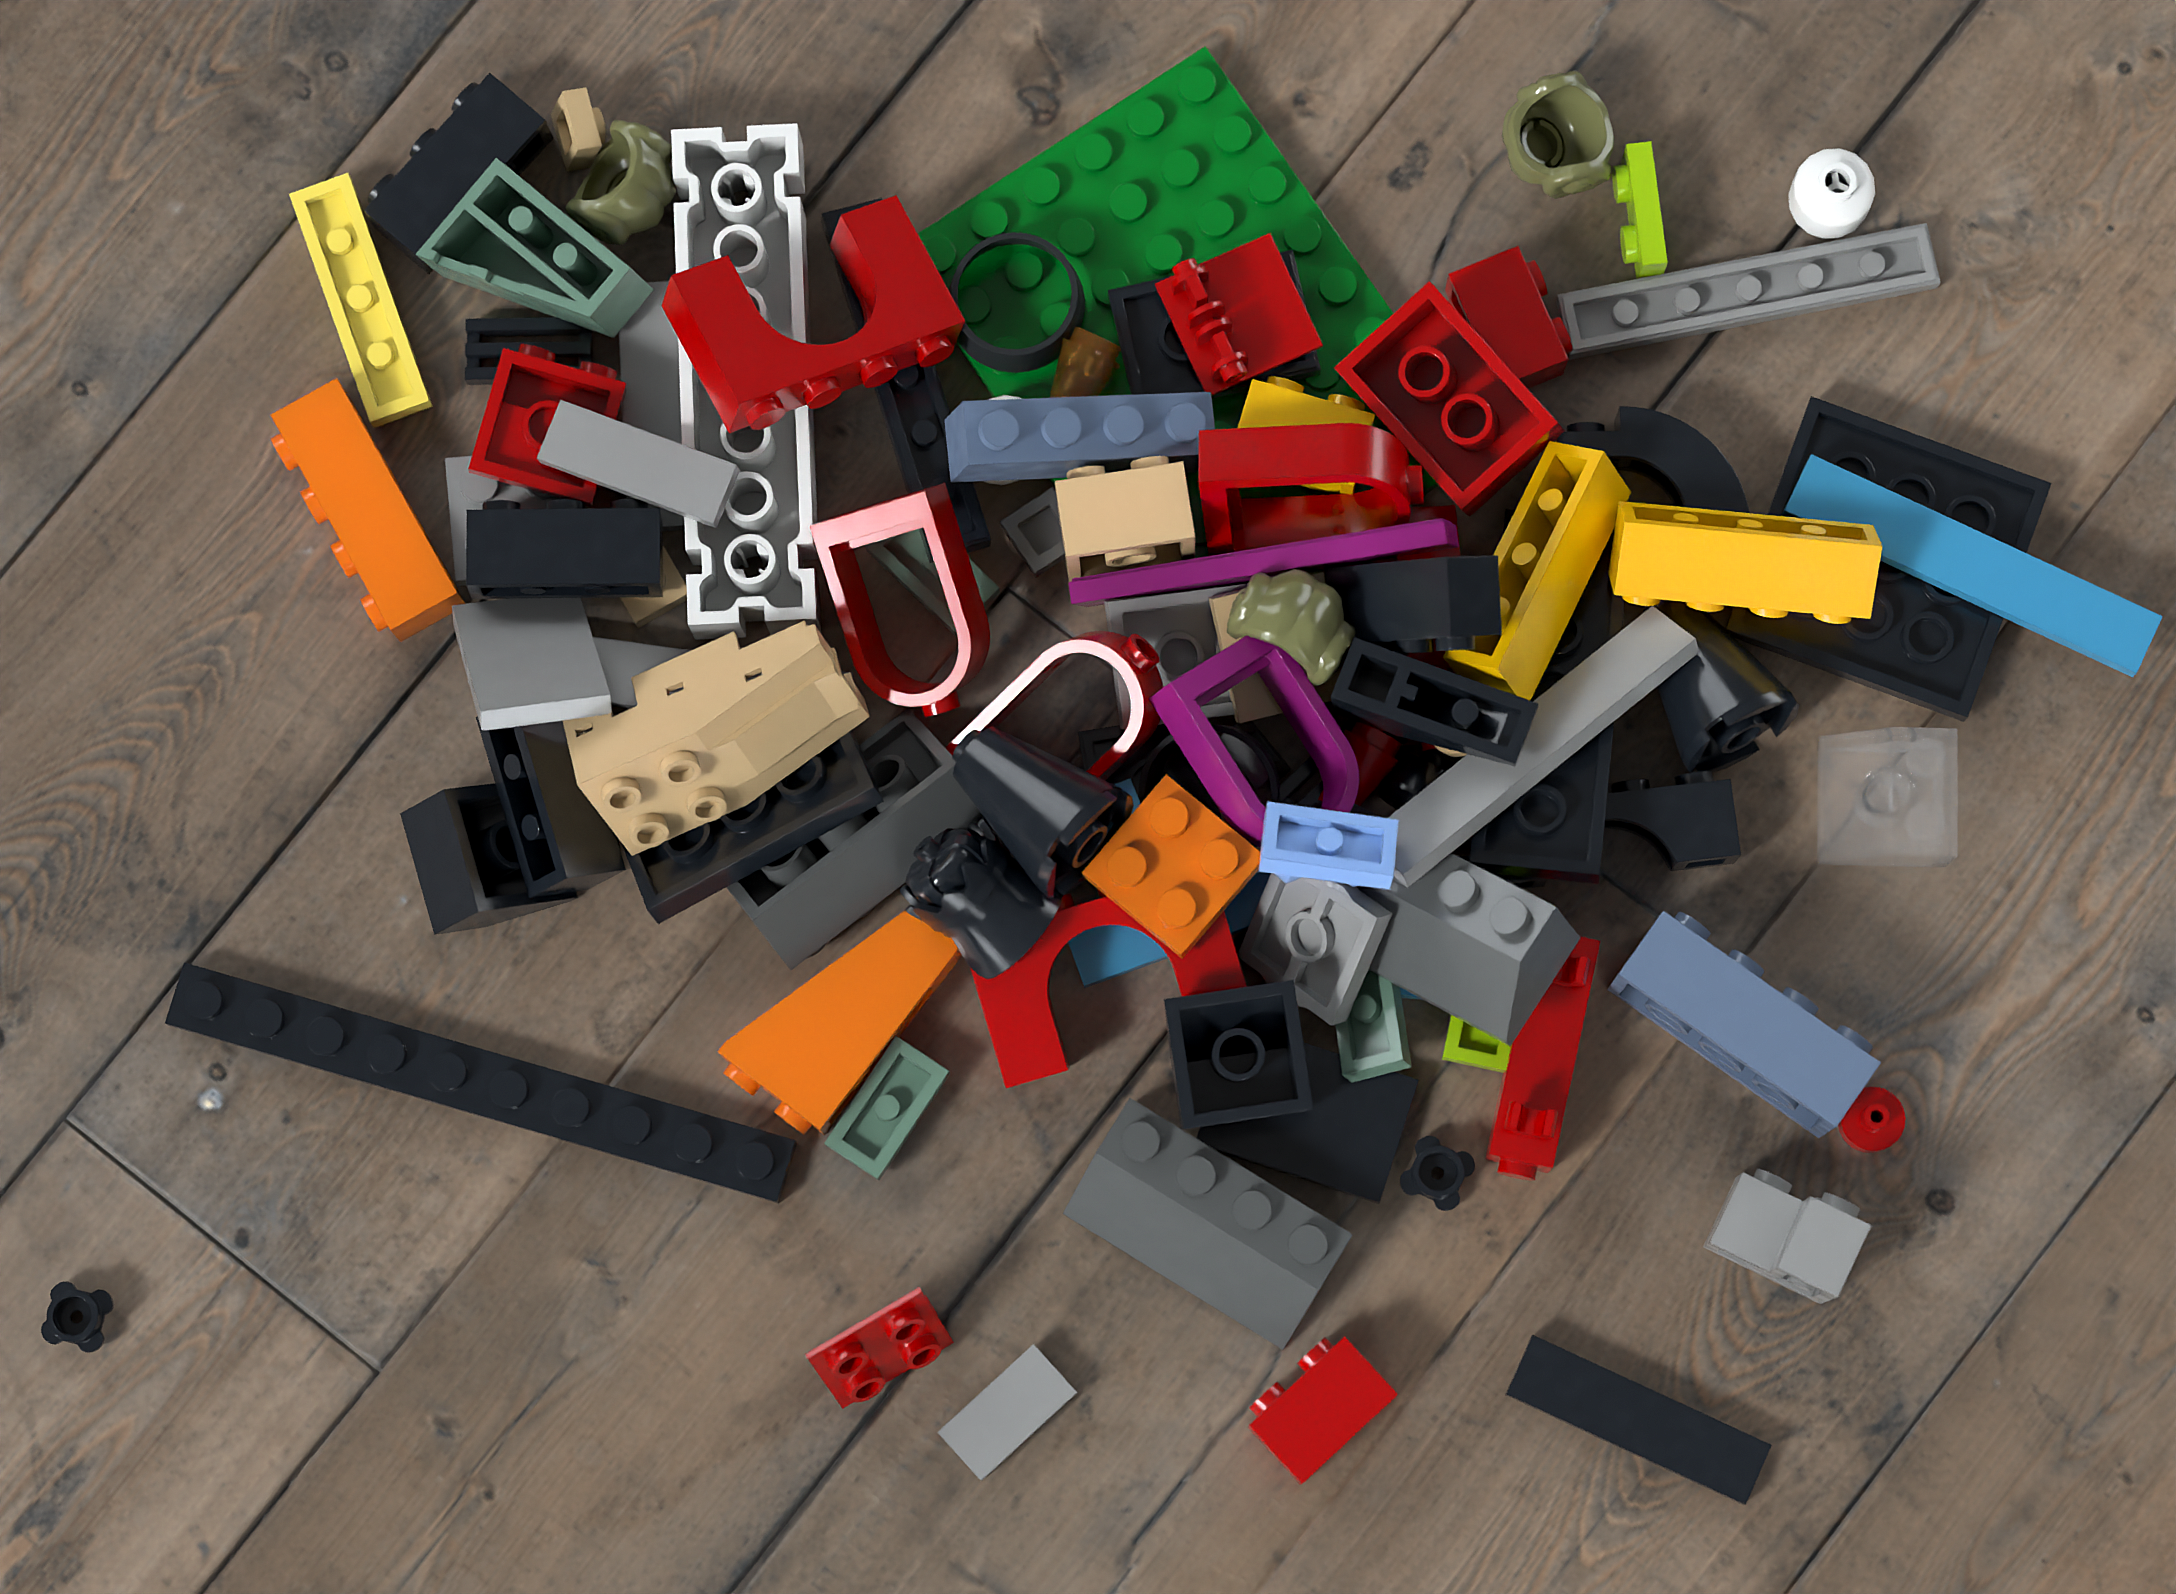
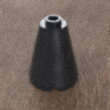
M1661 599L1658 605H1654L1656 609L1696 638L1699 650L1698 654L1657 686L1681 760L1689 772L1692 773L1694 768L1698 772L1710 771L1713 773L1726 769L1759 751L1760 749L1754 740L1769 728H1771L1776 737L1787 729L1796 718L1800 706L1792 692L1710 613L1693 609L1683 601ZM1647 606V607L1644 609L1643 613H1644L1646 610H1648L1651 606Z
M989 727L982 732L977 729L972 730L959 742L952 755V759L956 762L953 769V777L1036 887L1048 898H1054V888L1062 895H1065L1086 879L1082 874L1083 870L1107 844L1104 839L1115 824L1120 828L1131 816L1134 807L1132 796L1122 788L995 727Z

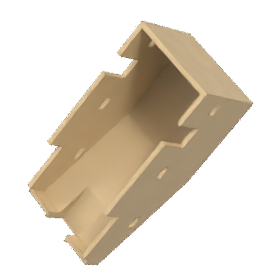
M802 621L740 649L737 634L733 631L631 677L638 706L616 716H613L611 710V713L608 715L562 721L578 787L633 856L748 805L870 716L865 699L855 685L851 672L842 674L835 648H830L815 624L807 626L806 622ZM762 672L761 676L747 681V678ZM684 687V689L669 695V692ZM591 727L593 729L587 733L584 732V730H587Z

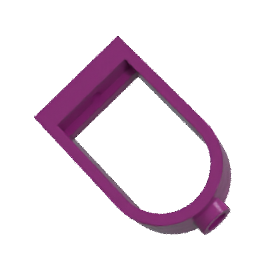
M1245 636L1170 682L1151 696L1149 700L1228 824L1245 840L1261 847L1266 808L1259 801L1202 712V706L1258 672L1319 769L1324 791L1321 809L1350 812L1358 793L1359 769L1350 743L1299 663L1281 647Z

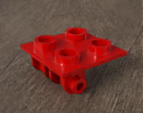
M1271 233L1200 264H1197L1195 258L1184 260L1172 268L1173 276L1155 283L1156 290L1204 392H1211V396L1323 347Z
M920 1287L805 1355L843 1409L853 1402L859 1403L873 1398L882 1391L885 1383L907 1370L919 1369L929 1365L937 1359L941 1350L953 1344L954 1341L939 1319L927 1295H924Z

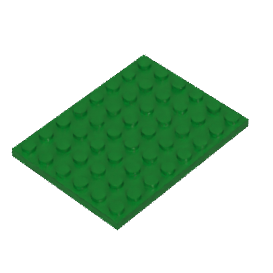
M1206 46L918 233L948 290L956 269L964 256L981 241L1003 233L1021 232L1043 238L1058 248L1075 269L1084 291V319L1073 344L1054 362L1028 372L998 371L973 359L956 341L957 346L993 398L1007 395L1022 399L1130 395L1108 298V290L1173 276L1172 268L1184 260L1195 258L1197 264H1200L1271 233L1279 253L1293 250L1307 312L1323 344V347L1316 350L1321 368L1320 375L1294 382L1304 387V394L1328 400L1330 394L1348 396L1365 404L1364 411L1375 414L1334 367L1384 323L1393 312ZM1012 244L991 249L970 263L959 279L957 297L959 309L965 319V323L976 336L996 347L1024 349L1045 341L1060 328L1070 308L1072 291L1070 279L1064 265L1053 255L1033 246ZM1248 391L1212 399L1215 429L1238 428ZM1375 414L1373 427L1382 429L1394 436ZM1407 450L1409 465H1421ZM1423 468L1424 495H1426L1439 485ZM1198 470L1197 472L1185 473L1195 532V558L1209 556ZM1049 478V480L1051 481V483L1053 484L1054 487H1055V481L1067 479V478ZM1356 483L1354 493L1367 491L1375 487ZM1300 485L1239 488L1241 499L1331 495Z

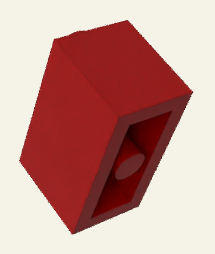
M1519 246L1448 274L1445 292L1451 305L1527 389L1564 374L1568 362L1566 354L1573 351L1568 331L1559 316L1550 318L1541 298L1548 294L1542 272L1535 260L1525 262Z
M1345 1336L1335 1346L1324 1337L1297 1362V1365L1305 1373L1292 1386L1285 1390L1277 1381L1249 1407L1257 1418L1248 1425V1428L1300 1485L1398 1395Z

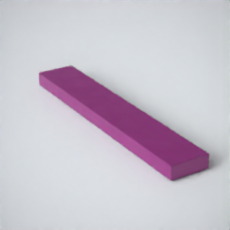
M1440 518L1072 578V582H1068L1071 604L1092 607L1104 605V601L1250 581L1254 574L1259 572L1274 577L1292 569L1309 572L1330 567L1458 548L1459 544L1456 525Z

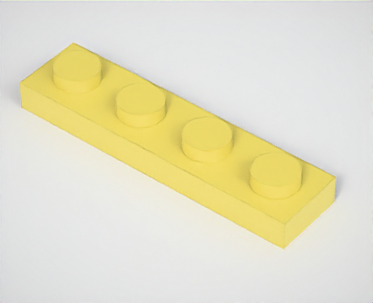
M345 173L290 193L293 207L371 425L375 428L433 407L350 175Z

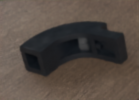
M1620 406L1614 420V431H1605V425L1602 423L1579 422L1568 425L1566 427L1567 432H1563L1553 441L1604 451L1616 470L1633 472L1650 479L1668 495L1674 506L1750 513L1740 480L1723 453L1698 430L1668 414L1651 409Z

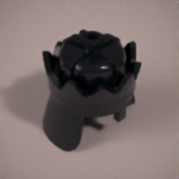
M983 818L978 824L971 822L967 830L947 828L936 835L934 839L931 836L923 839L914 850L913 856L918 860L910 866L906 876L907 885L900 889L901 894L911 904L904 911L926 923L934 931L941 932L946 937L952 938L971 969L985 979L994 978L1006 971L1037 942L1053 920L1063 898V895L1055 888L1054 898H1048L1042 893L1018 861L1010 855L1008 848L998 840Z

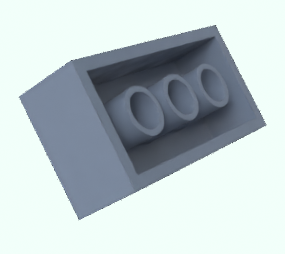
M1663 911L1607 990L1817 1138L1822 1137L1837 1127L1881 1063L1869 1055L1873 1046L1864 1037L1844 1025H1840L1835 1031L1816 1018L1815 1014L1819 1010L1818 1007L1796 990L1786 987L1781 993L1763 981L1761 976L1765 972L1764 969L1745 954L1732 949L1729 955H1726L1706 941L1711 934L1708 929L1689 915L1678 912L1673 918Z

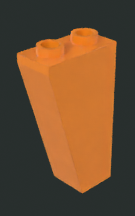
M903 911L725 1041L718 1050L723 1059L730 1063L723 1074L752 1096L762 1087L781 1103L774 1110V1113L801 1134L805 1135L809 1128L813 1126L825 1135L861 1089L895 1036L900 1038L962 957L959 949L952 938L946 937L941 932L934 931L926 923Z

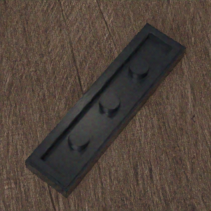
M1535 1335L1530 1337L1505 1393L1506 1396L1742 1505H1746L1772 1446L1765 1441Z

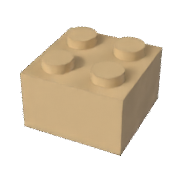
M1151 456L1132 461L1130 463V470L1105 473L1103 466H1085L1068 471L1066 473L1067 479L1055 481L1058 514L1069 582H1072V578L1195 559V532L1183 461L1169 463V459L1166 456Z

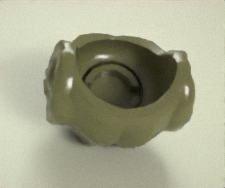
M1578 71L1544 75L1535 83L1521 87L1516 94L1518 101L1509 108L1504 117L1501 134L1503 143L1508 151V160L1513 173L1521 181L1542 185L1544 193L1555 199L1594 189L1602 182L1608 181L1611 176V165L1608 161L1614 149L1615 141L1613 127L1604 102L1587 85L1584 76Z
M614 120L610 127L612 138L600 150L592 164L590 173L582 182L575 198L568 202L565 210L570 218L575 220L591 236L607 244L622 245L627 242L632 233L641 232L658 225L664 215V207L672 201L676 187L670 167L672 144L666 141L662 135L645 125L624 120Z
M1296 569L1274 577L1261 572L1254 574L1250 578L1247 587L1239 591V594L1232 603L1230 618L1227 623V633L1235 639L1249 636L1281 647L1307 671L1309 681L1312 685L1316 686L1326 683L1342 666L1348 654V647L1352 644L1356 634L1355 628L1344 620L1342 599L1337 591L1327 584L1318 582L1306 571Z

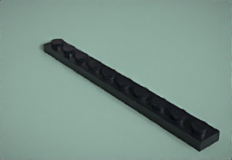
M185 962L165 1020V1024L174 1028L778 1204L797 1145V1141L794 1139Z

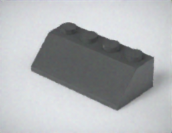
M909 708L859 745L884 802L726 887L790 970L794 969L805 959L819 953L827 942L857 919L867 916L879 902L906 882L910 866L918 860L913 856L914 850L923 839L928 836L934 839L936 835L947 828L967 830L971 822L978 824L982 818L986 821L953 777V769L956 762L952 759V755Z
M1355 803L1349 812L1380 817ZM1452 853L1408 888L1394 876L1390 890L1357 886L1361 892L1392 913L1368 970L1509 1046L1512 1045L1581 938L1557 907Z
M1131 1098L1125 1104L1096 1151L1063 1212L1068 1218L1282 1350L1285 1348L1353 1235Z

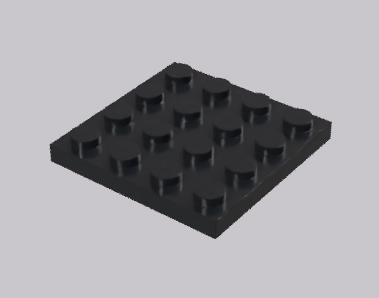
M1811 396L1767 515L1783 516V511L1808 458L1812 454L2027 553L2052 483ZM1880 561L1870 619L1852 617L1848 623L1834 624L1818 620L1812 613L1788 611L1785 617L1770 618L1757 615L1747 607L1733 606L1725 629L1734 638L1964 722L1969 716L2003 617Z

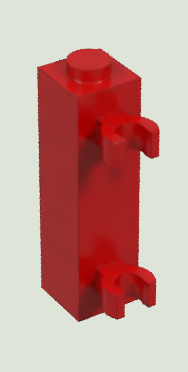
M1580 936V940L1510 1047L1485 1160L1499 1162L1497 1169L1499 1174L1535 1181L1537 1171L1549 1173L1553 1169L1600 940Z

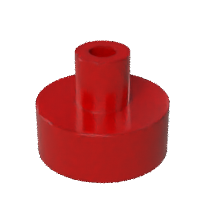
M1864 1087L1839 1122L1838 1129L1844 1141L1855 1150L1864 1153H1877L1889 1148L1899 1140L1905 1128V1111L1900 1100L1892 1092L1881 1087ZM1871 1113L1877 1116V1123L1871 1120Z

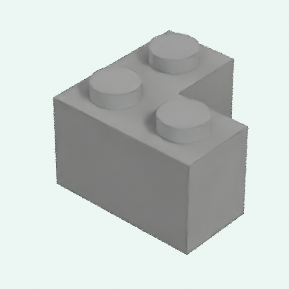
M1756 1169L1753 1177L1744 1172L1735 1178L1703 1247L1819 1304L1837 1298L1871 1227L1870 1224L1857 1219L1860 1208L1826 1192L1822 1198L1810 1196L1801 1201L1789 1195L1792 1185L1774 1174L1761 1169Z

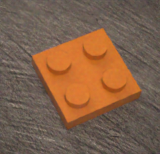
M1166 774L1083 870L1082 874L1084 878L1183 959L1259 870L1261 852Z

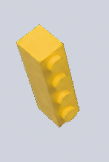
M1549 441L1493 556H1498L1502 635L1475 636L1476 649L1446 651L1443 658L1455 674L1531 700L1615 527L1618 502H1627L1631 491L1604 451Z
M1619 501L1608 575L1614 595L1622 596L1625 601L1635 605L1654 606L1658 605L1662 599L1683 601L1693 609L1706 612L1721 611L1724 609V605L1747 607L1757 615L1770 618L1785 617L1788 611L1812 613L1818 620L1834 624H1844L1850 622L1852 617L1871 618L1882 544L1874 525Z

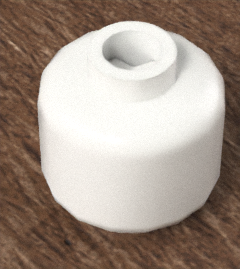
M1840 148L1823 149L1810 155L1798 168L1788 193L1789 209L1796 223L1808 234L1823 239L1840 238L1853 232L1866 218L1875 196L1874 177L1867 163L1855 153Z

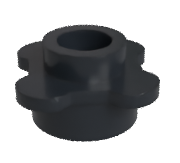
M1434 1136L1422 1137L1415 1144L1417 1156L1411 1169L1401 1174L1400 1186L1407 1195L1414 1196L1420 1194L1433 1200L1437 1209L1450 1211L1460 1202L1458 1191L1464 1178L1472 1175L1475 1170L1474 1159L1466 1151L1456 1153L1448 1147L1441 1146L1439 1139ZM1435 1167L1441 1168L1444 1172L1443 1177L1439 1180L1434 1179L1431 1175V1171Z
M67 1281L55 1285L50 1293L52 1301L47 1309V1320L41 1326L43 1338L48 1343L54 1345L60 1344L63 1341L78 1344L79 1348L87 1353L100 1349L105 1341L104 1335L101 1332L105 1315L109 1314L114 1307L111 1295L101 1289L95 1290L92 1293L77 1290L73 1283ZM75 1311H80L83 1314V1319L80 1323L72 1321V1314Z

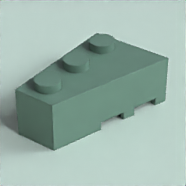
M495 158L415 254L445 278L613 338L654 290L627 264L498 158Z

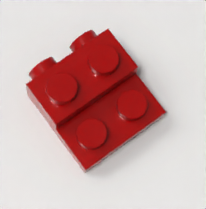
M520 344L518 352L503 348L469 464V473L560 499L581 501L585 506L592 507L598 484L541 464L537 456L560 400L618 421L626 394V382L616 380L617 371L597 363L582 361L579 369L555 363L556 354L537 346Z

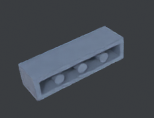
M1211 392L962 401L944 420L951 482L1067 478L1066 473L1068 471L1085 466H1103L1105 473L1130 470V463L1132 461L1151 456H1166L1169 459V463L1183 461L1185 473L1197 472L1199 470V430L1215 429Z

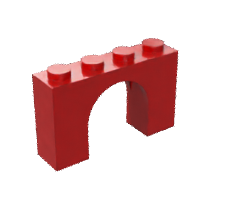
M897 195L841 214L829 246L857 295L864 314V327L843 341L825 345L807 344L790 339L776 331L757 310L728 255L671 275L661 306L729 433L748 426L753 430L767 428L778 422L786 412L805 405L810 409L823 407L837 399L842 391L864 384L866 388L877 387L892 379L901 369L918 363L921 367H930L940 363L952 354L965 319Z
M1098 888L1096 889L1099 898L1074 905L1072 895L1069 893L1063 895L1053 920L1041 937L1010 968L991 979H985L971 969L1006 1089L1065 1072L1070 1068L1051 1004L1049 984L1053 964L1061 949L1072 938L1085 930L1103 925L1127 926L1143 932L1152 938L1168 956L1175 972L1181 996L1247 987L1225 911L1221 913L1182 959Z

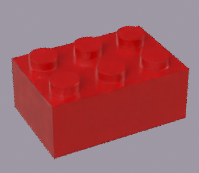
M1430 281L1334 367L1438 485L1469 517L1546 449L1549 441L1556 440L1565 431Z

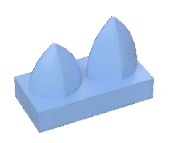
M1267 802L1259 871L1274 873L1284 883H1289L1303 877L1346 883L1352 887L1360 885L1390 890L1394 876L1398 820Z

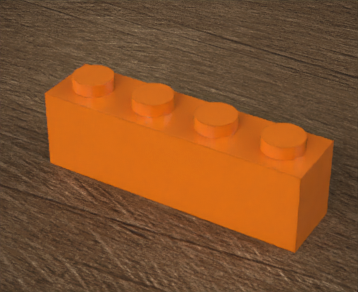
M337 378L271 414L280 432L270 438L288 471L298 466L300 467L310 485L308 488L300 491L316 522L320 525L329 520L340 540L331 544L330 547L347 577L350 578L359 573L370 594L362 597L360 601L378 632L389 627L397 639L402 642L452 614V605L466 604L349 394Z

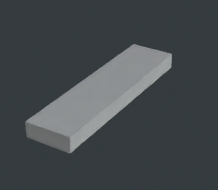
M669 281L646 282L654 290L619 331L621 381L626 382V394L622 405L623 423L682 444L678 336L661 306ZM626 495V499H636ZM649 503V508H660ZM660 508L663 531L685 530L684 516Z

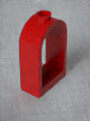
M1331 423L1199 430V489L1209 556L1408 524L1411 516V504H1424L1422 465L1410 466L1408 452L1400 440L1377 427L1358 423ZM1325 483H1360L1375 487L1367 491L1353 493L1352 495L1331 494L1241 499L1239 488Z
M942 483L839 514L810 525L853 664L863 682L875 694L891 703L910 707L921 706L925 717L960 707L961 703L957 690L970 683L983 667L990 646V627L946 484ZM924 527L958 636L956 664L944 682L925 683L914 680L902 673L893 664L885 650L853 548Z
M1092 631L1063 641L1044 651L945 748L953 755L959 742L972 730L977 729L982 732L989 727L996 728L1073 653H1089L1103 658L1118 670L1126 682L1131 698V715L1124 734L1087 770V772L1107 780L1152 736L1161 718L1149 700L1151 696L1163 688L1161 675L1156 666L1160 662V658L1152 645L1137 634H1132L1128 638L1109 631Z

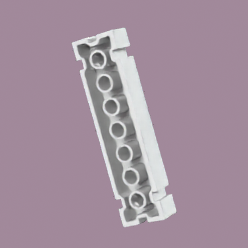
M798 124L747 126V141L726 142L722 127L671 130L673 180L680 199H689V202L674 203L676 273L728 255L757 310L765 321L784 336L795 341L811 344L806 216L801 198L789 197V194H805L803 143ZM735 192H748L749 198L745 199V204L732 206L731 201L735 202L736 200ZM678 338L682 444L737 464L740 468L717 528L684 516L685 550L693 565H702V574L686 575L688 626L695 640L718 639L733 631L737 634L738 638L746 637L745 622L765 621L771 635L802 621H805L807 626L815 624L820 633H822L820 583L814 568L803 569V560L819 559L810 530V525L817 523L813 409L805 405L786 412L778 422L767 428L753 430L748 426L729 433ZM754 556L760 557L764 567L767 568L765 571L759 569V576L746 578L744 571L739 569L740 565L748 568L749 565L746 559Z

